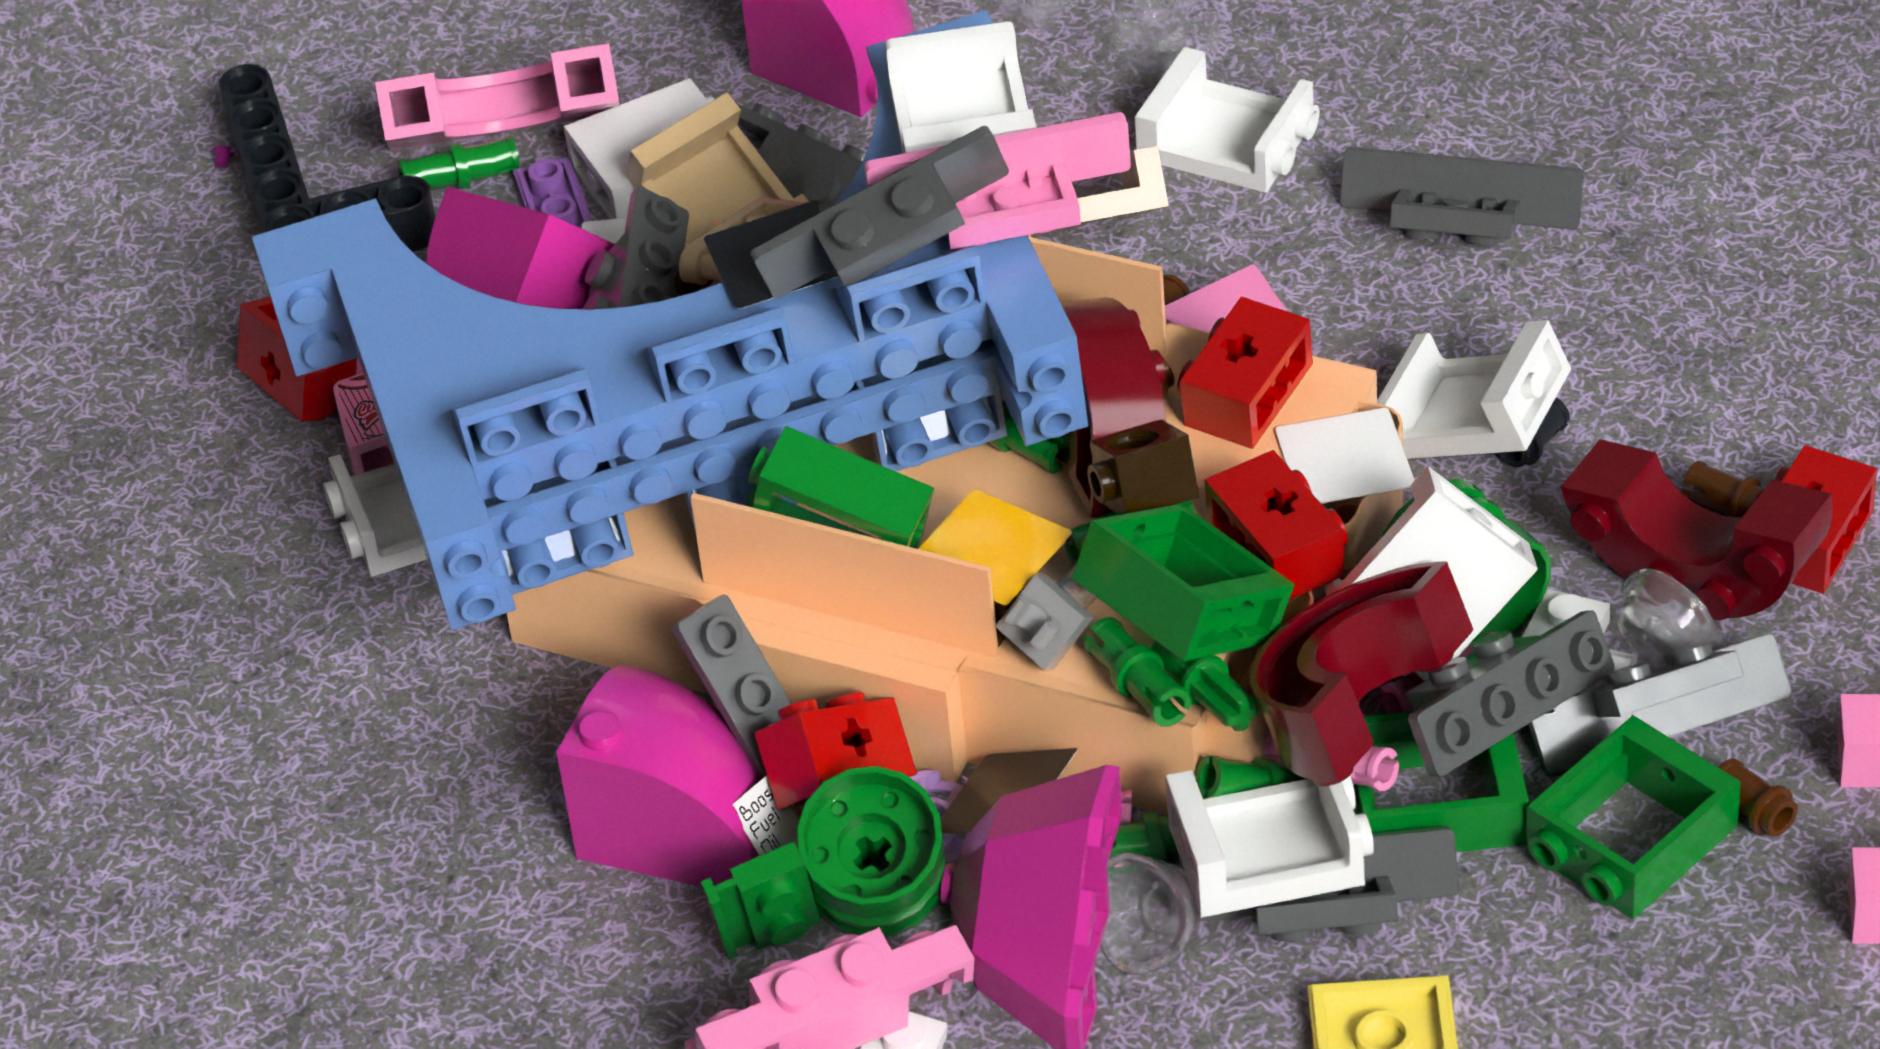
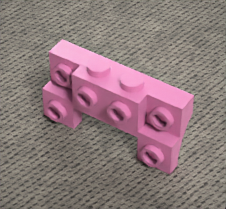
M957 925L936 933L932 931L917 933L905 940L900 947L893 950L888 945L880 928L860 936L855 934L844 935L830 942L820 952L797 961H778L766 967L757 977L749 979L750 1007L743 1010L727 1009L717 1013L705 1025L695 1028V1036L685 1040V1049H854L908 1027L909 995L935 985L943 996L951 992L954 979L963 984L972 981L975 958Z

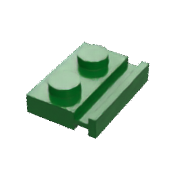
M794 841L731 868L732 878L714 886L711 878L701 881L719 940L729 960L739 957L736 949L749 943L755 942L758 949L770 944L785 945L798 940L808 932L810 927L821 923L805 863Z

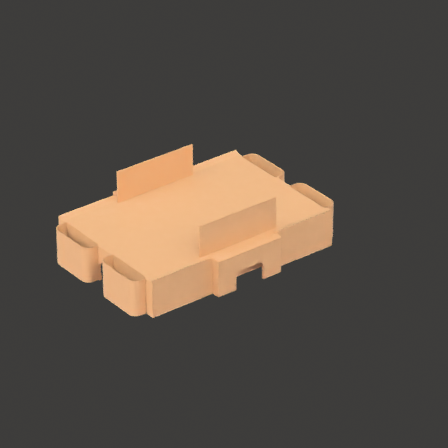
M714 219L711 229L722 223L723 220ZM1029 237L1060 302L1109 297L1122 303L1128 310L1133 309L1137 312L1141 323V330L1150 350H1158L1174 374L1175 384L1168 389L1169 394L1164 399L1166 421L1189 435L1199 497L1192 499L1191 502L1194 512L1204 520H1206L1204 479L1271 450H1274L1285 462L1275 432V428L1278 426L1388 408L1403 447V422L1400 414L1393 408L1377 403V370L1313 356V365L1254 449L1184 426L1182 398L1177 394L1178 378L1186 362L1195 360L1208 343L1210 332L1172 323L1166 324L1162 266ZM870 434L855 438L846 443L833 445L879 464ZM990 442L925 462L916 467L897 471L900 474L934 487L920 546L972 490L982 491L1068 529L1089 523L1091 520L1102 516L1090 517L1068 476L1069 461L1066 464L1055 457L1054 460L1062 464V469L1054 474L1014 450L1003 452L992 446ZM1403 489L1321 503L1326 510L1333 509L1338 513L1348 534V543L1344 546V576L1339 578L1343 581L1380 540L1383 531L1396 512L1404 506ZM693 493L690 497L695 524L694 530L684 496L680 494L658 503L624 512L634 556L610 563L604 567L594 568L553 581L538 588L513 594L512 597L516 610L507 613L512 642L609 668L622 664L635 666L670 678L688 689L709 694L674 635L672 628L675 623L715 597L723 594L727 595L792 704L816 699L819 709L826 708V702L856 692H864L866 701L894 697L916 772L939 770L941 780L955 783L967 762L979 765L987 755L1077 748V752L1058 779L1104 765L1120 767L1121 791L1132 790V806L1168 815L1165 775L1192 770L1195 776L1200 761L1209 755L1220 757L1224 760L1251 763L1254 759L1258 758L1266 759L1269 756L1263 752L1264 742L1269 729L1260 708L1258 715L1250 720L1247 729L1234 731L1231 727L1223 725L1203 705L1191 704L1190 709H1185L1171 697V702L1186 716L1175 725L1164 727L1156 724L1150 714L1135 698H1126L1115 689L1110 680V672L1095 657L1090 655L1084 647V637L1086 634L1093 636L1101 646L1104 645V642L1090 629L1092 624L1099 619L1113 617L1121 622L1124 629L1140 645L1151 647L1155 640L1072 579L1075 566L1065 550L1064 544L1068 543L1066 541L1037 574H1046L1094 618L1058 665L1052 670H1043L1007 637L998 648L991 567L881 540L882 537L801 503L796 505L872 537ZM1320 587L1289 600L1279 628L1302 610L1312 605ZM1263 645L1214 655L1219 656L1228 665L1229 676L1256 700L1250 685V670L1256 655ZM711 697L712 705L719 711L718 707L716 706L715 702Z

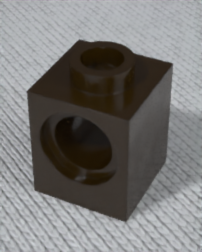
M1163 419L1090 441L1094 463L1089 465L1087 470L1090 488L1099 503H1102L1117 514L1122 515L1176 505L1199 497L1189 435Z

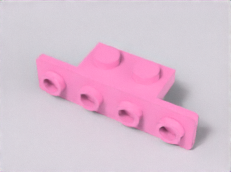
M1122 112L994 136L1009 168V173L1002 179L955 203L965 225L946 234L950 250L968 246H979L989 242L1035 233H1047L1055 229L1081 225L1080 206L1072 182L1125 172L1131 167L1128 123L1125 115ZM944 146L867 161L864 165L867 188Z

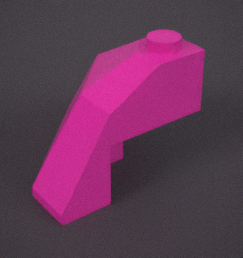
M1100 766L1001 796L965 837L957 864L947 863L943 873L941 901L944 904H950L952 926L957 925L975 958L973 982L976 989L1055 1049H1085L1098 1008L1094 964L1110 915L1107 864L1123 815L1120 767Z

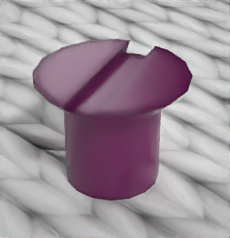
M218 145L212 149L215 155V168L229 167V160L235 154V152L231 151V147Z

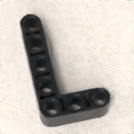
M243 64L230 68L223 73L219 79V88L227 123L261 234L376 198L385 219L399 239L412 252L428 247L436 215L431 189L426 180L417 176H399L309 198L269 72L260 65Z

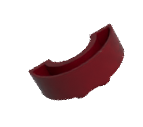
M1109 297L1060 302L1077 336L1088 418V427L1069 432L1070 459L1068 476L1090 517L1103 516L1112 512L1111 509L1096 500L1089 485L1087 470L1089 465L1094 464L1090 441L1160 419L1166 421L1161 389L1165 379L1163 358L1158 350H1150L1141 330V323L1137 312L1133 309L1128 310L1122 303Z
M1601 439L1598 440L1560 486L1564 501L1571 515L1570 522L1574 531L1584 538L1614 571L1637 587L1646 600L1659 606H1665L1670 602H1674L1714 620L1750 616L1772 606L1780 599L1823 543L1832 520L1833 506L1831 493L1776 480L1770 481L1742 518L1721 516L1699 507L1679 492L1664 473L1656 452Z
M1447 561L1416 564L1368 577L1335 591L1292 617L1261 647L1251 666L1250 685L1279 756L1285 766L1301 777L1311 779L1317 786L1322 787L1335 785L1347 779L1352 774L1353 767L1374 745L1358 702L1369 691L1393 678L1417 670L1426 672L1443 667L1452 660L1454 652L1474 631Z

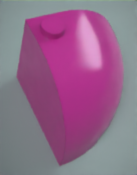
M741 0L752 74L859 117L864 116L877 103L878 94L875 75L867 56L866 47L915 32L907 0Z
M447 187L433 224L426 263L442 275L461 285L492 297L524 305L555 309H583L590 291V285L585 282L587 270L599 251L604 250L608 252L615 244L553 215Z
M617 665L606 672L588 694L556 752L576 858L702 887L701 881L711 878L714 886L731 879V868L759 856L746 835L739 814L733 806V803L761 780L756 769L739 745L722 714L694 691L670 678L631 665Z

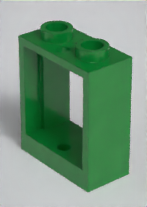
M785 426L773 449L762 446L749 474L748 483L754 486L746 500L745 506L872 537L781 499L784 496L882 537L881 540L918 549L921 544L934 487Z
M1184 504L1091 520L1089 529L1081 541V553L1072 576L1074 581L1183 662L1265 644L1279 629L1295 585Z
M1413 711L1363 716L1374 741L1373 746L1389 747L1395 750L1397 756L1393 760L1399 761V769L1425 766L1408 721V717ZM1512 733L1468 760L1482 761L1489 797L1377 809L1373 789L1352 783L1355 794V809L1353 811L1355 815L1366 814L1372 833L1449 826L1455 834L1456 852L1526 845V818L1529 798L1514 734Z
M1632 715L1527 806L1526 851L1546 870L1558 871L1583 887L1588 895L1597 903L1603 906H1612L1629 918L1635 919L1738 826L1741 781ZM1626 783L1684 818L1681 823L1634 864L1576 828Z

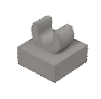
M1035 574L995 627L1043 670H1052L1058 665L1094 617L1046 574Z

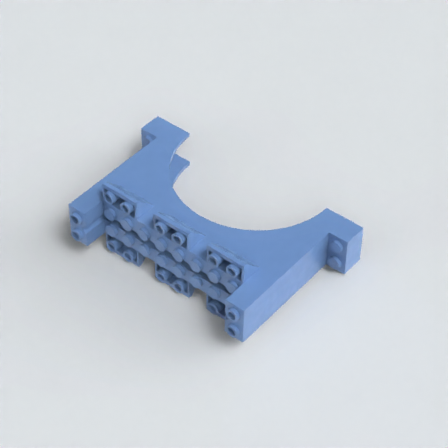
M987 10L900 37L993 24ZM886 41L866 47L878 91L877 117L872 140L863 163L848 188L836 203L867 188L864 168L867 161L902 154L889 87L885 50ZM376 198L252 236L296 377L355 358L359 359L451 631L474 623L484 622L492 617L516 610L512 597L513 594L538 588L550 582L594 568L604 567L610 563L634 556L624 512L683 494L695 530L690 498L693 493L745 505L754 486L748 483L749 474L762 446L773 449L785 426L831 445L846 443L855 438L870 434L879 465L896 472L1006 437L1007 431L1001 394L1025 446L1088 427L1077 336L1028 235L950 250L946 235L859 282L846 286V288L840 277H836L788 293L780 298L769 299L742 309L735 307L724 282L694 293L660 302L593 310L555 309L524 305L492 297L461 285L422 261L399 239L385 219ZM784 496L781 498L793 504L799 503Z

